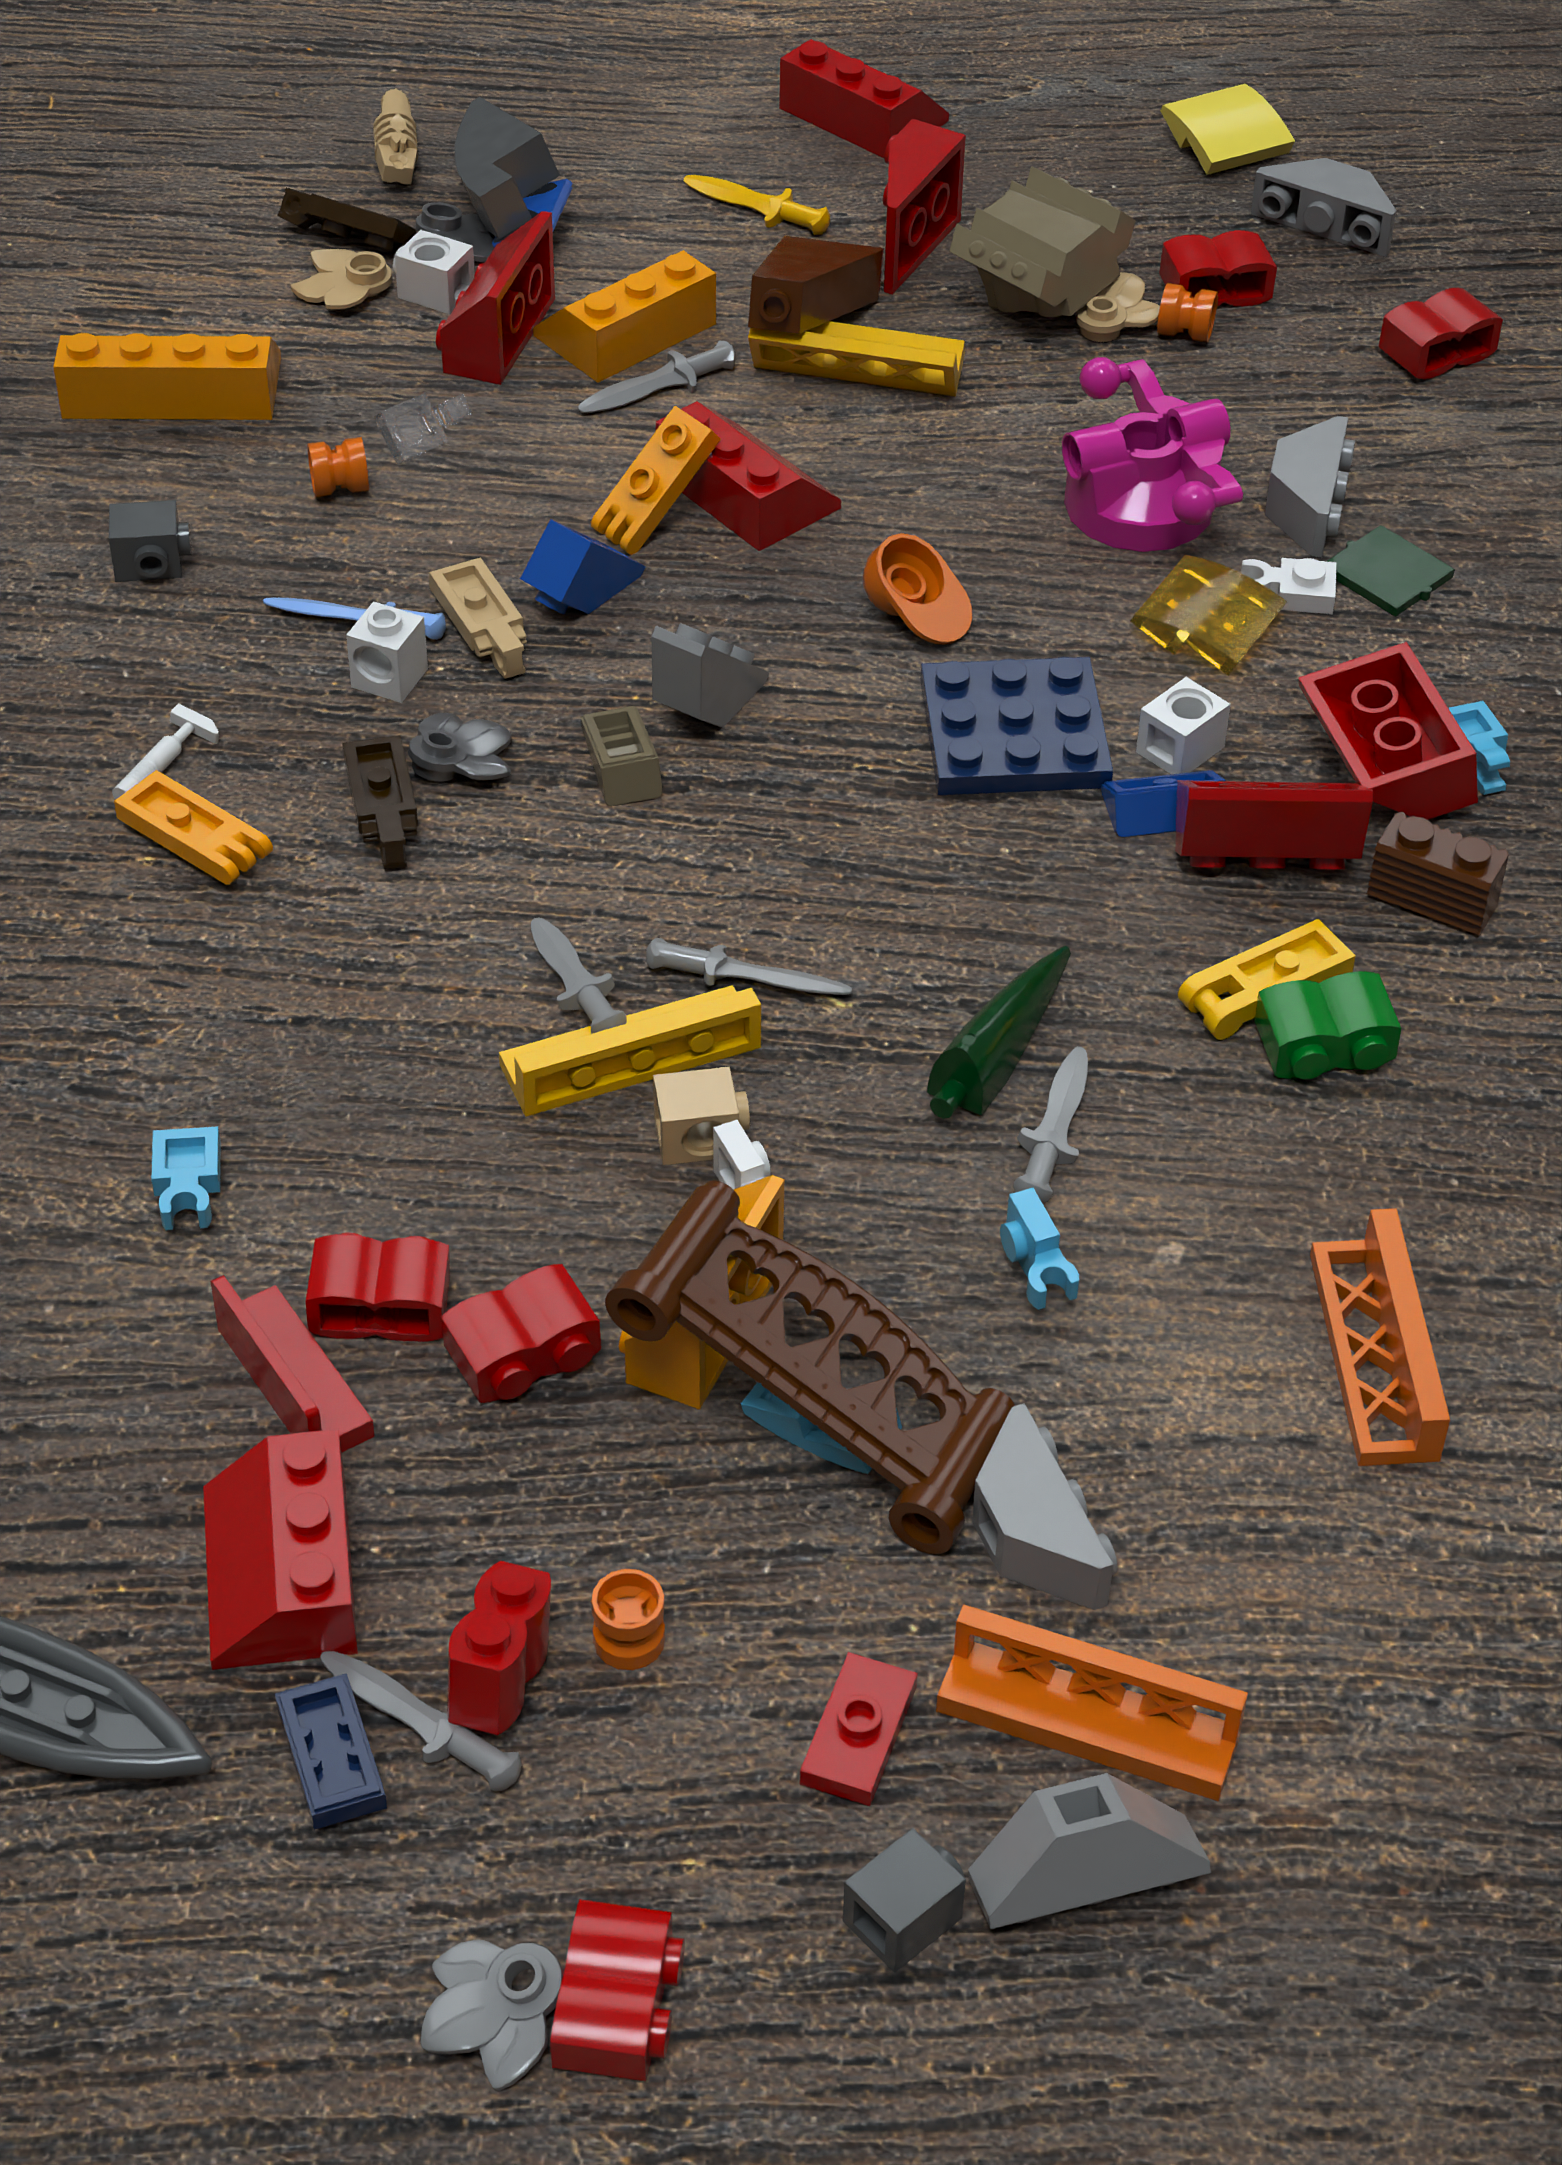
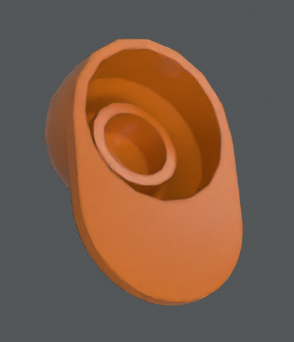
M900 533L886 538L870 554L863 572V585L869 600L879 610L889 615L900 616L911 631L931 643L951 644L966 634L972 622L970 599L942 556L928 542L915 535Z

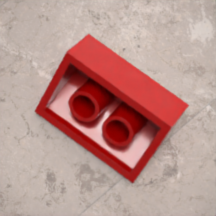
M810 39L780 58L779 109L884 158L889 139L893 135H897L912 119L938 127L949 122V112L922 90L902 82L898 77L878 71L864 64L859 59L850 58L835 51L822 42Z
M541 211L498 243L485 263L478 265L472 283L466 291L460 292L454 310L447 320L443 319L437 329L436 348L442 351L443 373L499 385L502 384L532 337L533 327L542 321L555 300L551 212Z
M698 401L681 408V410L710 428L721 438L682 491V494L756 550L761 551L841 509L840 498L739 424ZM666 417L656 421V430Z
M1407 642L1298 677L1299 687L1357 784L1373 790V802L1398 812H1404L1408 816L1421 817L1426 820L1478 803L1477 753Z
M1177 780L1175 852L1180 856H1190V866L1226 867V857H1249V867L1285 868L1286 858H1309V868L1345 869V859H1362L1373 804V790L1357 783Z
M339 1429L267 1436L203 1486L210 1661L212 1670L320 1658L322 1652L335 1651L344 1655L358 1654L346 1486Z

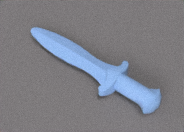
M263 599L264 604L286 611L356 621L367 610L308 599ZM387 602V604H384L396 608V604L394 602ZM403 610L424 617L425 636L435 640L442 638L446 629L443 613L430 614Z

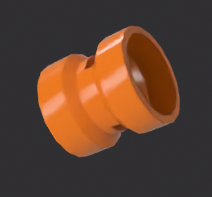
M1167 283L1161 299L1157 333L1173 337L1177 333H1184L1188 329V334L1192 340L1208 343L1216 317L1218 291L1202 289L1193 298L1192 292H1187L1183 285Z
M362 437L345 439L341 445H336L333 450L325 442L307 444L310 475L315 497L330 496L335 491L336 486L339 485L341 489L347 488L352 493L369 491L367 462Z
M621 1569L610 1572L599 1580L592 1594L593 1644L596 1653L605 1664L616 1669L636 1670L644 1668L657 1660L664 1649L665 1624L663 1617L665 1602L662 1587L652 1575L641 1570Z

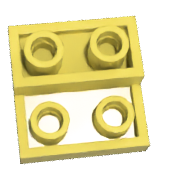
M1247 84L1164 104L1160 110L1179 147H1192L1206 175L1290 153L1295 143L1287 126L1262 95Z

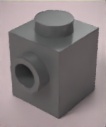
M176 500L109 504V544L115 582L182 578V556L192 555V542L189 522H179Z

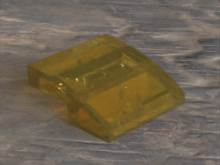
M1184 555L1135 613L1130 622L1173 655L1186 643L1229 676L1276 618L1287 601L1269 588L1234 569L1203 558Z

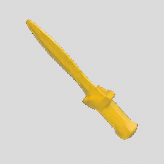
M687 175L683 180L689 187L713 199L749 207L765 215V226L768 228L774 227L785 220L809 228L814 235H820L827 230L830 224V213L827 207L814 209L793 202V194L790 188H786L782 194L775 196L755 192L742 185L714 177Z

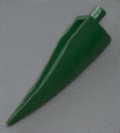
M1062 946L1015 977L977 1012L933 1064L926 1092L934 1096L930 1101V1108L936 1116L943 1119L950 1118L958 1107L981 1116L1008 1082L1041 1020L1071 955L1069 947Z

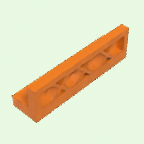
M1397 1208L1371 1209L1364 1240L1312 1242L1310 1252L1358 1466L1440 1462L1450 1416ZM1364 1263L1367 1277L1357 1287H1354L1333 1274L1331 1264ZM1355 1308L1379 1322L1380 1328L1369 1340L1344 1324V1319ZM1367 1360L1392 1375L1393 1381L1382 1393L1357 1378L1356 1372ZM1382 1414L1405 1429L1407 1440L1372 1442L1369 1425Z
M963 1604L956 1621L954 1655L937 1695L936 1712L1219 1802L1239 1742L1248 1693ZM975 1636L1000 1643L1006 1651L974 1642ZM1054 1660L1070 1665L1076 1672L1072 1673L1056 1668L1050 1661ZM1124 1682L1140 1687L1147 1694L1142 1695L1126 1690L1120 1683ZM1192 1705H1198L1226 1714L1225 1720L1197 1712Z

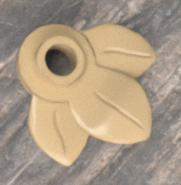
M346 249L312 250L311 260L319 273L303 281L291 284V291L307 302H324L327 309H346L358 305L367 297L376 296L387 289L392 282V272L386 264L384 257L375 252L364 251L356 253Z
M1120 272V276L1076 311V322L1080 326V332L1085 338L1097 342H1107L1116 339L1123 327H1146L1155 323L1158 320L1160 306L1143 300L1145 282L1139 276Z

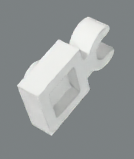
M1281 558L1279 568L1271 567L1266 562L1255 559L1242 561L1239 600L1247 603H1260L1267 599H1278L1277 610L1333 615L1336 593V562L1318 561L1311 558Z
M738 1120L713 1127V1171L719 1181L729 1185L732 1189H736L770 1176V1164L763 1146L759 1141H750Z

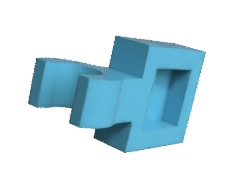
M1484 701L1449 707L1450 712L1477 753V789L1483 795L1505 791L1506 784L1500 777L1498 769L1510 767V759L1506 753L1508 733Z
M1029 1188L1009 1194L1007 1221L1000 1226V1237L1008 1259L1011 1262L1018 1261L1028 1278L1026 1294L1029 1302L1038 1310L1045 1308L1047 1296L1045 1285L1047 1284L1059 1285L1064 1289L1065 1295L1069 1300L1076 1299L1079 1273L1075 1266L1067 1261L1060 1251V1233L1035 1189Z

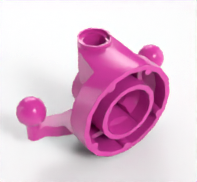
M1095 357L1085 363L1079 376L1081 388L1085 394L1093 399H1107L1116 393L1121 383L1127 382L1132 389L1140 413H1130L1118 418L1114 423L1110 422L1068 432L1063 436L1062 455L1067 470L1064 504L1071 522L1088 537L1113 548L1139 552L1173 549L1195 540L1210 525L1215 508L1242 501L1243 491L1240 484L1230 471L1220 466L1224 446L1229 443L1231 427L1227 410L1219 399L1213 398L1190 404L1173 396L1164 395L1154 372L1143 359L1117 365L1107 357Z

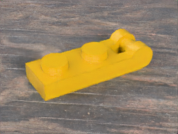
M1316 919L1193 974L1180 986L1178 999L1191 1012H1200L1204 1016L1203 1025L1216 1039L1223 1040L1238 1031L1244 1022L1255 1018L1259 991L1288 981L1307 980L1320 983L1330 977L1353 972L1356 955L1319 919ZM1225 992H1229L1232 995L1223 1000L1219 997V995Z

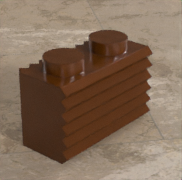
M1404 812L1396 813L1375 847L1376 852L1371 867L1373 869L1370 874L1371 878L1366 894L1480 936L1498 906L1509 857L1506 848L1497 850L1494 844L1489 845L1480 838L1472 836L1463 838L1460 832L1452 834L1449 828L1440 829L1438 824L1433 825L1424 818L1406 817Z

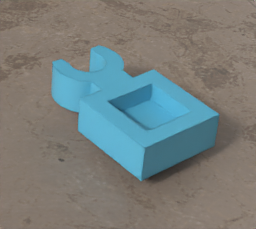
M218 1126L153 1130L151 1180L154 1196H160L159 1209L162 1225L165 1230H173L174 1216L184 1209H192L197 1212L200 1228H208L210 1225L212 1213L208 1193L220 1192L221 1141Z

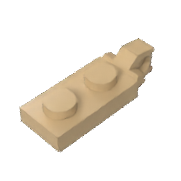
M481 557L429 572L430 590L472 651L475 650L476 655L479 657L490 654L494 667L504 679L526 673L522 659L523 644L527 643L523 627V617Z

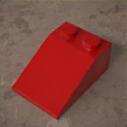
M912 119L897 135H893L889 139L884 155L885 163L889 164L888 183L883 193V205L887 207L884 268L885 293L893 295L953 230L956 224L961 221L966 135Z

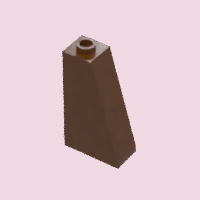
M784 236L752 275L748 328L801 334L877 301L880 293L884 248Z

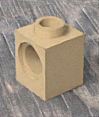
M730 1066L653 1075L654 1122L662 1165L713 1160V1127L738 1120L743 1130L750 1129L747 1094L745 1091L735 1092Z

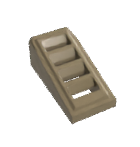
M636 706L585 714L580 717L581 727L598 783L607 805L617 806L661 796L662 782L659 758Z

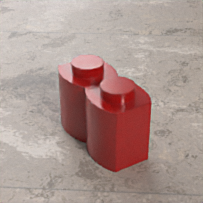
M1236 230L1222 233L1212 239L1202 235L1191 234L1178 236L1164 242L1159 274L1165 286L1167 283L1183 285L1187 292H1192L1193 298L1202 289L1218 291L1217 306L1225 302L1233 306L1244 307L1258 305L1273 298L1277 266L1259 234L1251 231Z
M1449 288L1433 295L1426 302H1407L1389 311L1383 317L1379 348L1416 378L1429 379L1447 372L1456 364H1474L1493 354L1498 348L1503 319L1465 289Z
M350 1232L316 1238L305 1301L308 1331L320 1336L336 1339H358L375 1334L395 1341L428 1342L443 1338L441 1316L446 1312L450 1283L449 1245L422 1236H409L381 1242Z
M563 1264L548 1265L530 1271L511 1282L503 1290L489 1291L470 1297L455 1305L441 1316L444 1346L479 1403L518 1397L540 1376L576 1371L585 1366L601 1350L600 1320Z
M499 1561L492 1565L478 1581L474 1593V1610L459 1621L449 1640L447 1718L449 1723L499 1735L506 1731L518 1718L524 1704L525 1683L540 1671L548 1654L551 1578L548 1572Z
M579 1899L550 2038L552 2068L646 2081L651 2057L665 2059L670 2038L672 2010L661 2009L660 2005L665 1985L679 1986L685 1951V1939L676 1938L672 1935V1912Z

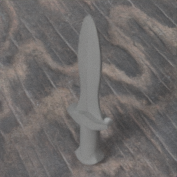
M721 340L718 341L713 349L686 358L679 352L670 350L667 355L668 363L652 373L627 379L606 387L581 402L578 410L581 413L610 410L642 399L660 389L677 385H684L690 393L696 391V377L719 368L733 369L736 363V352L731 344Z
M540 917L534 918L531 921V931L538 951L547 964L560 976L566 988V992L557 996L559 1008L562 1010L583 1009L592 1022L591 1033L626 1024L627 1017L624 1011L614 1010L605 998L615 986L612 974L606 973L598 977L591 975L582 965L576 950L568 938L547 920Z
M655 938L646 949V962L649 968L665 967L704 975V982L708 985H714L715 980L725 977H738L813 993L846 995L851 994L853 991L852 987L825 977L784 968L760 966L733 959L726 955L727 947L724 945H717L710 948V951L670 944L662 938Z
M1077 1046L1059 1067L1050 1088L1046 1112L1040 1125L1034 1131L1024 1127L1017 1136V1140L1031 1154L1025 1174L1014 1181L1013 1188L1015 1192L1034 1188L1042 1203L1048 1202L1052 1198L1053 1191L1049 1181L1055 1164L1074 1163L1079 1155L1078 1149L1068 1145L1067 1133L1070 1121L1080 1104L1087 1080L1088 1057L1083 1047Z
M335 1651L322 1652L320 1656L321 1662L334 1677L347 1673L354 1695L376 1709L399 1719L421 1736L427 1744L423 1747V1760L425 1762H437L452 1755L485 1776L491 1791H503L511 1787L518 1779L522 1766L519 1752H502L471 1732L472 1728L449 1723L447 1713L428 1706L403 1685L382 1671L360 1660Z

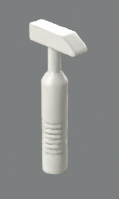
M178 703L170 712V722L181 728L172 736H164L131 772L112 790L114 799L119 798L155 770L162 773L181 753L182 742L191 733L217 744L219 731L213 720Z

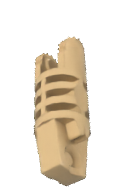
M395 88L386 91L385 95L382 96L381 114L375 119L373 124L375 160L382 181L411 184L415 164L418 159L416 123L411 116L409 98L406 97L402 90Z

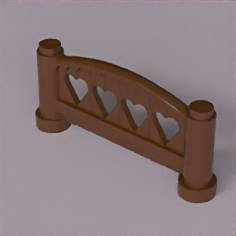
M713 1180L697 1187L639 1267L625 1271L607 1294L605 1306L613 1322L630 1336L652 1342L665 1337L672 1325L677 1321L902 1490L889 1511L890 1525L902 1541L916 1550L929 1554L947 1552L964 1526L965 1517L963 1509L975 1491L976 1478L1011 1407L1015 1406L1012 1399L1002 1391L993 1388H985L979 1394H971L935 1352L908 1325L874 1296L839 1271L809 1253L741 1221L738 1218L740 1199L729 1185ZM738 1257L747 1263L752 1274L765 1276L773 1286V1294L736 1305L730 1302L727 1258ZM783 1299H794L804 1307L807 1315L821 1318L828 1326L829 1336L793 1347L786 1344ZM848 1340L854 1343L859 1348L863 1357L873 1358L878 1361L884 1369V1379L850 1389L843 1387L841 1383L839 1341ZM895 1382L907 1383L914 1389L918 1399H926L934 1403L940 1413L939 1421L906 1431L899 1429L897 1424Z

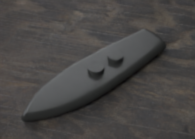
M0 1616V1755L60 1772L111 1779H160L205 1774L211 1770V1758L186 1723L157 1694L125 1670L83 1647L35 1627Z

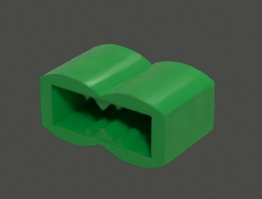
M1367 971L1349 972L1330 977L1320 983L1307 980L1288 981L1267 987L1258 992L1255 1024L1276 1077L1311 1079L1335 1067L1371 1070L1397 1057L1402 1028L1378 973Z

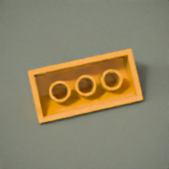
M89 333L60 335L53 368L62 419L272 420L281 352L272 337L251 336L248 334H236L233 336H199L196 334L147 336L140 333L128 334L126 336H94Z

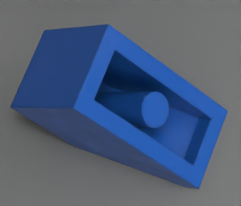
M550 519L520 579L539 590L535 600L562 614H565L568 606L590 614L641 577L646 566L605 543Z

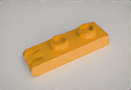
M674 406L591 520V527L598 533L605 534L606 538L614 544H620V548L628 554L633 555L637 553L721 438L710 428L677 406Z
M155 770L114 800L117 819L226 885H230L239 878V870L246 872L252 868L257 862L256 857L263 859L273 851V845L265 834L158 770Z

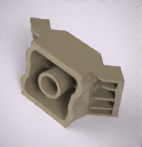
M1031 166L1026 186L1012 180L1009 190L992 205L983 210L976 207L971 230L956 224L949 252L977 267L985 286L989 307L998 308L1002 312H1038L1039 315L1045 317L1071 316L1120 276L1117 256L1128 248L1136 220L1113 207L1109 201L1103 198L1097 199L1091 196L1089 191L1081 187L1075 188L1067 180L1061 177L1055 178Z

